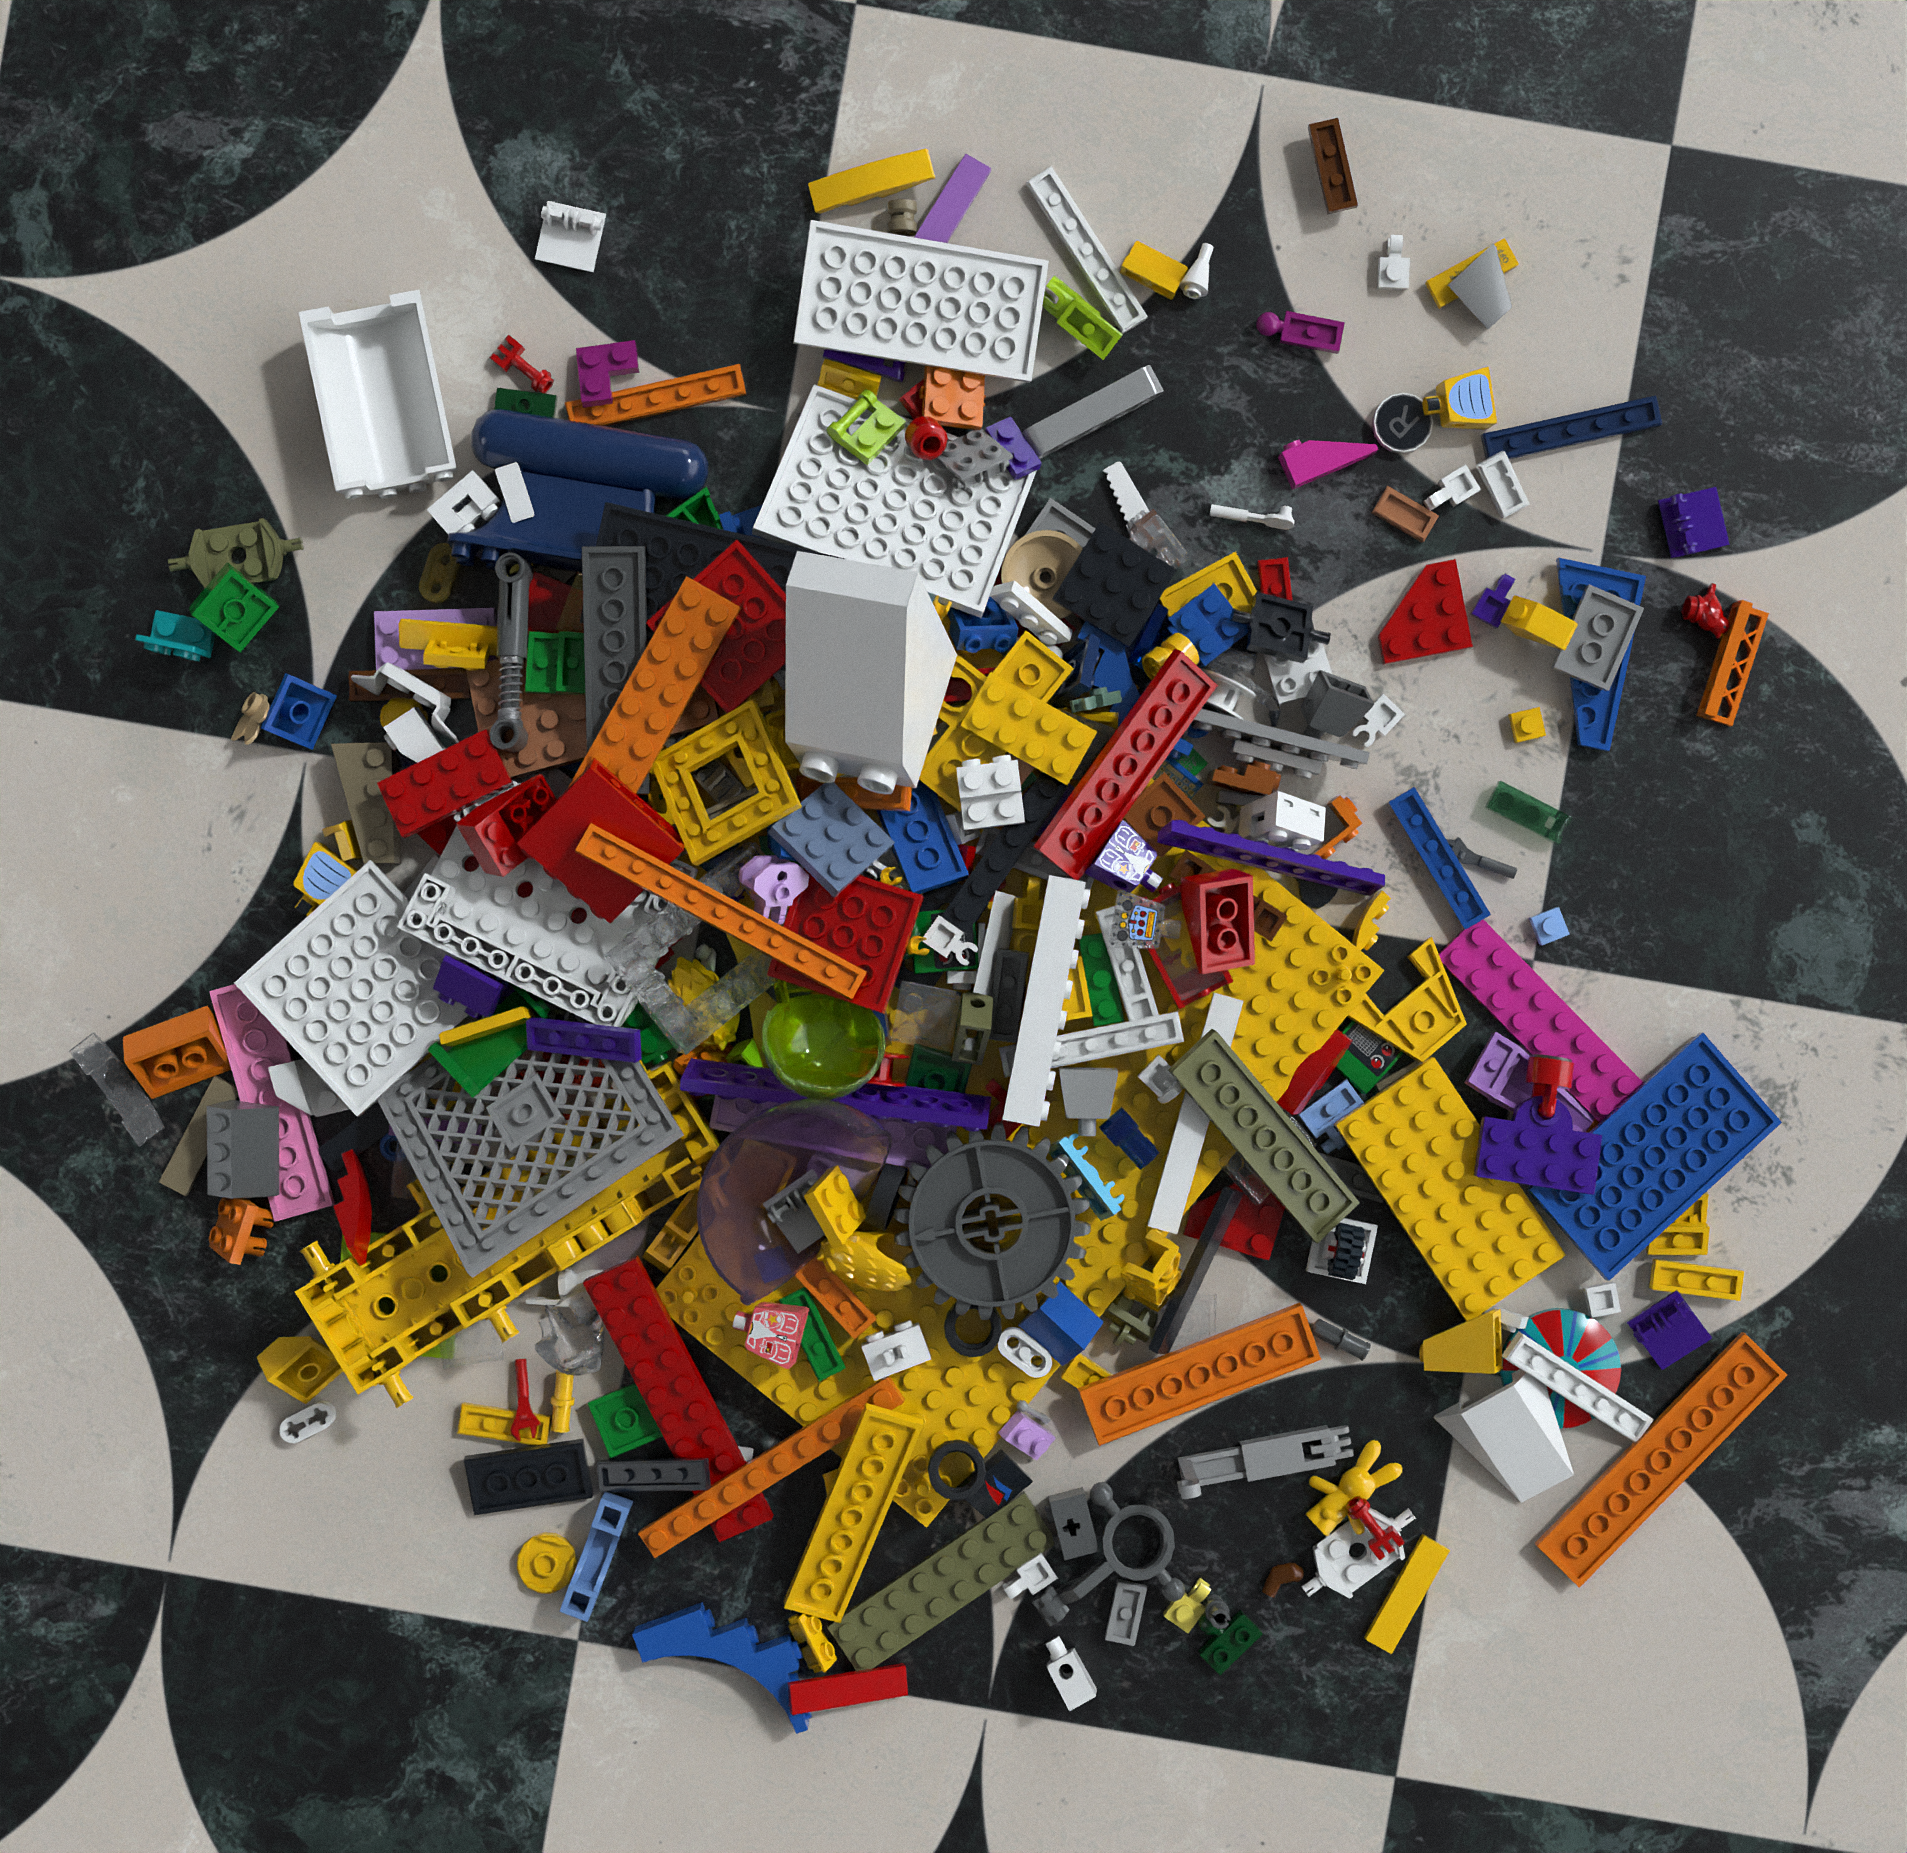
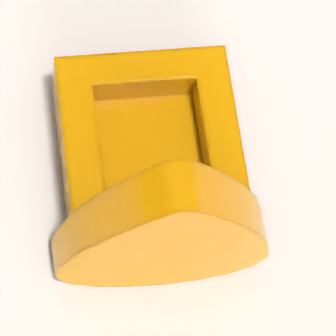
M352 820L322 829L324 837L335 835L342 862L362 858Z

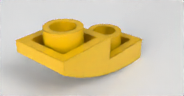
M1382 890L1377 891L1370 899L1356 925L1352 944L1359 950L1363 948L1368 950L1378 939V936L1375 934L1380 928L1372 922V919L1379 920L1389 909V906L1386 904L1391 899Z

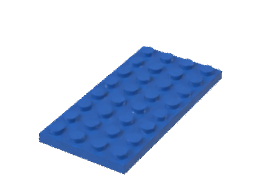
M1703 1032L1698 1033L1589 1132L1602 1135L1594 1195L1533 1185L1526 1190L1599 1274L1609 1281L1782 1122Z

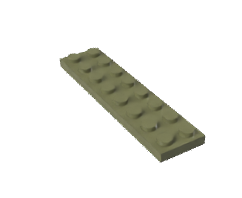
M1211 1029L1168 1069L1170 1074L1313 1242L1318 1244L1360 1203L1216 1030Z
M1023 1491L987 1519L983 1518L846 1611L841 1623L832 1621L827 1624V1628L856 1671L873 1669L1017 1571L1016 1568L1039 1553H1043L1054 1545L1052 1537L1054 1534L1025 1491Z

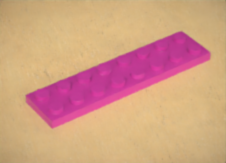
M1484 919L1466 930L1463 929L1439 952L1443 966L1531 1055L1539 1054L1571 1059L1572 1063H1575L1572 1087L1565 1090L1599 1123L1644 1083Z

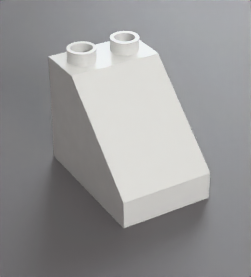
M797 551L786 583L785 742L800 763L799 771L806 777L819 782L832 783L835 781L837 773L858 777L857 783L861 787L879 794H892L895 784L911 788L917 787L957 657L955 649L918 572Z

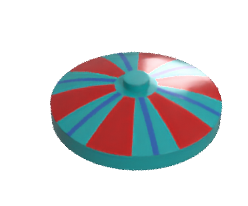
M1551 1308L1536 1312L1528 1316L1526 1328H1516V1331L1510 1333L1504 1344L1502 1354L1519 1331L1616 1394L1621 1376V1362L1617 1346L1611 1335L1599 1322L1582 1312L1567 1308ZM1502 1357L1503 1369L1500 1370V1376L1504 1387L1513 1382L1512 1373L1520 1368ZM1546 1386L1559 1428L1577 1427L1596 1418Z

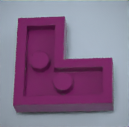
M635 340L576 348L583 408L613 404L611 376L640 373Z

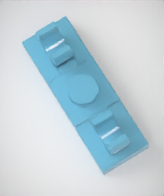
M1074 1133L1055 1141L1050 1145L1048 1153L1053 1159L1062 1154L1068 1156L1069 1162L1063 1172L1067 1177L1072 1175L1081 1176L1082 1184L1077 1191L1083 1198L1089 1199L1090 1208L1100 1221L1114 1216L1120 1211L1121 1208L1118 1204L1124 1200L1125 1196L1121 1194L1113 1198L1110 1194V1189L1115 1183L1111 1181L1103 1185L1104 1183L1099 1178L1097 1170L1082 1158V1155L1088 1150L1087 1146L1079 1150L1075 1149L1073 1141L1078 1137V1134Z

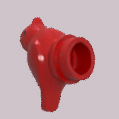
M1711 583L1703 597L1700 595L1686 597L1682 608V617L1691 623L1697 622L1702 629L1711 631L1719 639L1729 630L1730 623L1723 616L1722 607L1715 595L1716 584Z

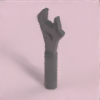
M1459 837L1456 840L1446 839L1449 845L1453 846L1452 850L1460 863L1477 865L1483 869L1514 879L1517 872L1516 867L1474 853L1466 847Z

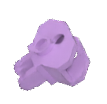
M776 855L754 856L740 868L739 882L751 891L750 898L755 900L754 911L768 918L771 907V920L779 925L785 922L787 906L793 905V899L808 887L809 874L798 864L789 860L779 859Z

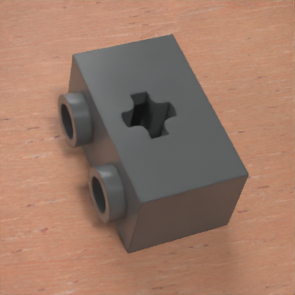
M1083 1487L1048 1496L1050 1505L1045 1506L1049 1524L1055 1523L1058 1534L1052 1535L1056 1552H1063L1064 1560L1099 1552ZM1072 1518L1075 1523V1529L1069 1530L1067 1519Z

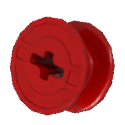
M849 1049L851 1053L864 1055L862 1077L849 1076L846 1080L867 1084L906 1087V1083L892 1080L894 1058L908 1059L909 1055Z

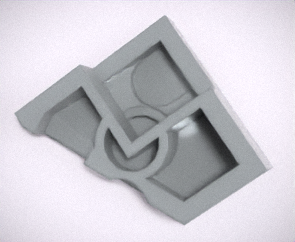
M1494 244L1488 247L1448 285L1487 329L1512 308L1497 253L1498 250Z

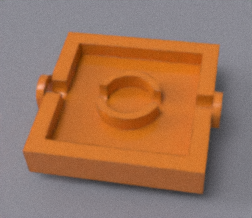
M925 365L924 386H921L919 394L920 399H923L922 416L932 417L942 426L980 430L983 425V408L985 407L984 399L986 398V395H984L985 375Z

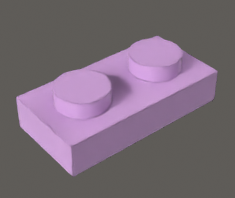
M1018 1410L998 1432L1005 1441L1036 1461L1056 1439L1049 1430Z

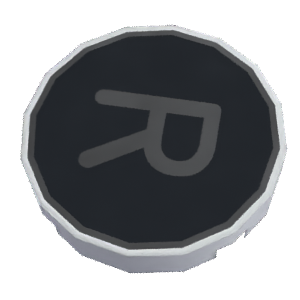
M1408 393L1394 394L1382 401L1373 417L1374 436L1381 446L1394 453H1409L1421 447L1430 436L1433 426L1432 415L1424 414L1423 400L1416 395Z

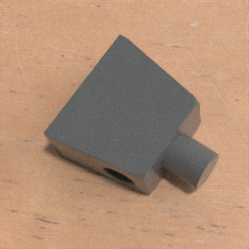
M1320 670L1301 705L1302 714L1308 724L1303 732L1304 735L1321 739L1325 732L1337 737L1344 736L1375 705L1366 687Z

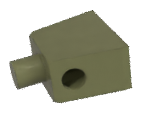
M971 988V990L962 994L956 1019L952 1061L982 1065L991 1032L993 998L974 993V988ZM968 1029L977 1030V1035L973 1038L967 1037Z

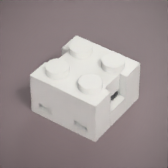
M472 470L427 510L449 535V533H464L479 529L495 515L502 502Z
M1277 791L1241 806L1239 835L1244 839L1252 841H1265L1269 845L1279 848H1292L1295 852L1298 850H1308L1311 846L1324 841L1326 808Z

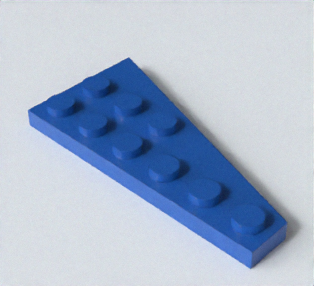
M1563 558L1556 559L1562 614L1572 620L1583 592L1589 584L1640 606L1646 576ZM1634 633L1609 691L1605 692L1570 677L1578 746L1606 752L1610 751Z

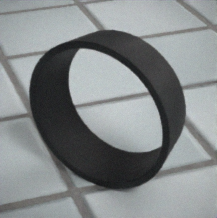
M890 1164L884 1166L867 1210L866 1222L884 1232L886 1231L892 1219L893 1210L896 1209L900 1198L898 1193L899 1185L905 1183L908 1168Z

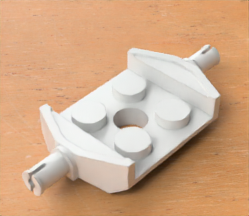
M1372 1508L1368 1510L1383 1530L1392 1525L1400 1536L1401 1528L1416 1519L1409 1508L1395 1519L1392 1517L1388 1518ZM1348 1520L1328 1537H1325L1312 1547L1317 1572H1315L1316 1577L1301 1587L1308 1597L1322 1588V1586H1328L1350 1599L1353 1597L1352 1592L1398 1558L1401 1560L1405 1558L1403 1545L1399 1547L1393 1539L1389 1540L1395 1551L1389 1554L1382 1545L1380 1549L1384 1552L1385 1558L1379 1560L1368 1546L1367 1541L1373 1538L1370 1531L1365 1527V1532L1357 1535L1354 1533ZM1352 1544H1364L1365 1551L1362 1556H1350L1349 1549Z

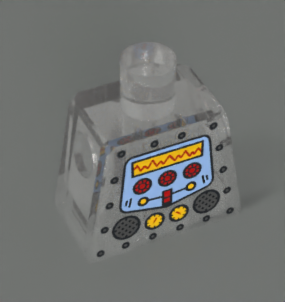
M1118 890L1108 949H1158L1160 937L1179 939L1181 921L1164 918L1166 905Z

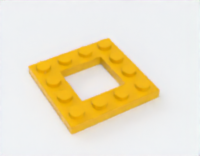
M753 700L748 701L661 751L652 766L692 864L696 866L802 808L758 704ZM740 746L759 793L710 820L691 772L733 748Z

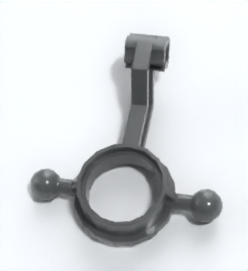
M1105 1482L1094 1484L1090 1490L1092 1502L1095 1505L1103 1506L1111 1516L1106 1522L1101 1536L1104 1557L1079 1578L1061 1584L1055 1590L1049 1585L1039 1591L1030 1602L1047 1625L1052 1626L1066 1616L1069 1608L1066 1606L1067 1604L1080 1600L1113 1571L1122 1577L1134 1581L1147 1580L1156 1576L1162 1584L1164 1598L1171 1602L1180 1600L1185 1593L1183 1582L1177 1578H1171L1165 1570V1567L1171 1561L1175 1548L1174 1531L1168 1519L1157 1509L1143 1504L1127 1505L1120 1509L1112 1499L1113 1490L1110 1485ZM1134 1515H1143L1155 1523L1160 1535V1546L1157 1555L1150 1563L1143 1567L1130 1568L1124 1566L1117 1559L1113 1551L1112 1538L1116 1527L1122 1520Z

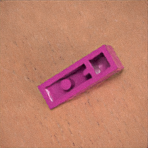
M1296 440L1283 446L1284 451L1279 455L1278 459L1293 490L1373 456L1378 451V447L1376 444L1313 440L1301 444L1300 440Z

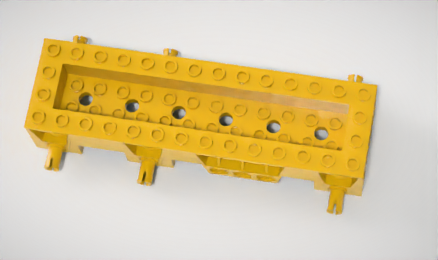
M639 1060L684 1136L473 1278L464 1268L419 1179L411 1182L406 1187L410 1190L421 1208L419 1210L420 1214L370 1244L365 1264L359 1266L353 1255L336 1265L334 1263L330 1264L318 1241L300 1250L315 1274L310 1283L298 1289L295 1293L358 1395L373 1385L379 1384L385 1387L396 1408L402 1406L403 1403L410 1401L414 1397L400 1378V1370L420 1355L477 1321L489 1319L501 1338V1342L509 1340L510 1337L512 1338L519 1333L505 1311L506 1305L555 1272H561L636 1226L651 1213L675 1198H679L683 1194L695 1189L701 1192L712 1213L720 1209L714 1197L722 1208L729 1204L715 1179H717L716 1176L730 1166L731 1158L714 1130L709 1128L710 1124L696 1101L688 1091L680 1090L681 1076L673 1068L671 1061L653 1071L650 1069L647 1071L642 1061ZM608 1098L603 1109L613 1110L616 1099ZM626 1102L623 1111L632 1112ZM581 1115L578 1126L587 1127L590 1116ZM600 1117L597 1129H606L609 1118ZM620 1120L616 1131L628 1125L629 1121ZM555 1133L551 1144L560 1145L564 1134ZM574 1135L571 1146L580 1147L583 1136ZM594 1137L591 1147L602 1141L603 1138ZM529 1150L526 1162H534L538 1151ZM548 1152L545 1164L554 1165L557 1153ZM567 1155L565 1163L576 1156ZM516 1156L511 1157L509 1160H515ZM503 1168L499 1179L508 1180L511 1169ZM522 1170L519 1182H527L531 1171ZM489 1171L481 1177L489 1178L491 1171ZM541 1172L540 1178L548 1173ZM477 1185L473 1197L482 1198L485 1186ZM496 1188L492 1199L501 1200L504 1188ZM515 1190L511 1202L520 1203L523 1192ZM470 1205L476 1215L478 1206ZM489 1208L485 1219L494 1220L497 1208ZM435 1265H442L447 1269L448 1276L445 1281L439 1282L432 1278L431 1270ZM383 1297H389L395 1303V1309L390 1314H385L379 1309V1301Z

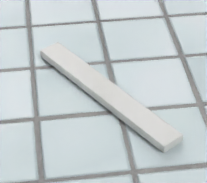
M1213 992L1201 1038L1211 1029H1214L1231 1047L1244 1001ZM1186 1091L1147 1224L1149 1227L1177 1234L1210 1121Z

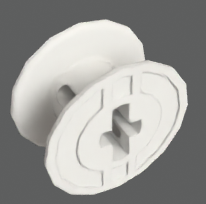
M1203 670L1218 685L1203 707L1215 713L1243 719L1233 712L1239 696L1255 698L1257 695L1247 687L1228 677L1210 670Z

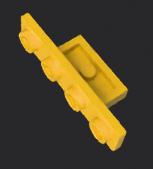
M400 619L398 623L399 646L405 649L425 650L423 653L425 665H433L437 668H447L449 666L463 667L466 670L474 671L485 669L489 655L496 656L497 626Z

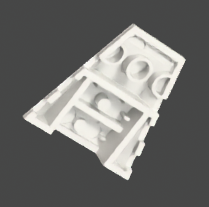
M1519 1369L1512 1373L1513 1382L1465 1408L1458 1402L1434 1415V1419L1522 1503L1570 1478L1574 1473L1546 1385Z

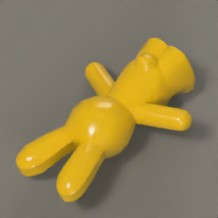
M1372 1440L1365 1445L1355 1467L1343 1474L1339 1486L1318 1476L1310 1477V1486L1327 1495L1307 1511L1305 1515L1326 1537L1330 1535L1346 1516H1348L1354 1533L1357 1535L1363 1534L1365 1532L1364 1524L1359 1518L1355 1520L1350 1518L1347 1514V1503L1356 1496L1368 1500L1376 1488L1397 1479L1401 1475L1402 1466L1398 1463H1389L1372 1475L1368 1473V1470L1376 1461L1381 1451V1445L1378 1441Z

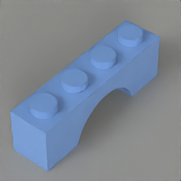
M611 1492L603 1494L586 1544L559 1612L588 1622L632 1507V1500Z

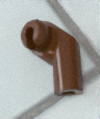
M1291 1562L1274 1566L1261 1591L1275 1598L1281 1584L1293 1581L1299 1582L1303 1578V1569Z

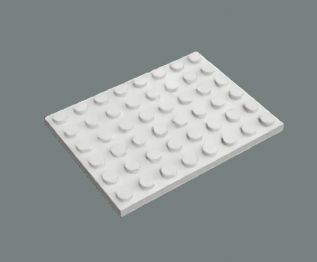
M814 384L753 526L752 534L773 542L847 560L916 571L919 573L932 600H934L936 595H939V603L947 605L951 601L952 608L982 618L1036 471L1014 480L1006 468L1004 472H1000L987 480L983 478V481L980 483L975 481L976 484L965 490L961 488L956 489L952 482L956 475L937 458L922 460L916 457L907 446L905 432L909 423L913 420L902 416L900 417L906 421L905 428L869 465H866L834 441L826 430L832 422H837L858 400ZM866 409L846 432L852 435L873 413ZM946 433L948 442L959 438L957 436Z

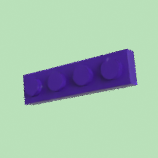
M536 1017L526 1020L528 1050L633 1063L642 1059L640 1029Z

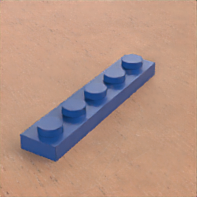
M1412 787L1390 800L1388 803L1463 928L1466 930L1490 916L1491 914L1416 788Z

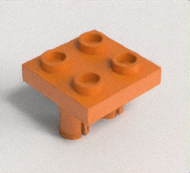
M222 1198L218 1205L219 1216L216 1225L212 1227L209 1234V1247L232 1264L241 1265L244 1253L262 1257L265 1251L260 1250V1248H266L267 1241L265 1238L252 1237L250 1233L253 1225L272 1228L274 1222L269 1221V1219L274 1220L271 1209L259 1208L247 1198Z

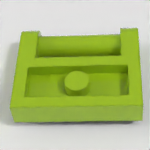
M865 389L858 396V401L837 422H832L826 430L834 441L866 465H869L905 428L906 421L878 401L872 391ZM866 409L873 413L852 435L846 432Z

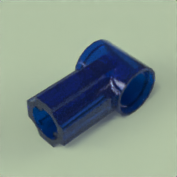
M1122 1107L1099 1126L1108 1139L1116 1147L1119 1146L1140 1170L1159 1154V1151L1152 1142L1138 1129V1124Z

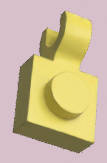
M1199 1578L1188 1594L1184 1593L1180 1600L1170 1603L1163 1613L1164 1617L1186 1633H1189L1205 1611V1606L1200 1602L1210 1593V1584Z

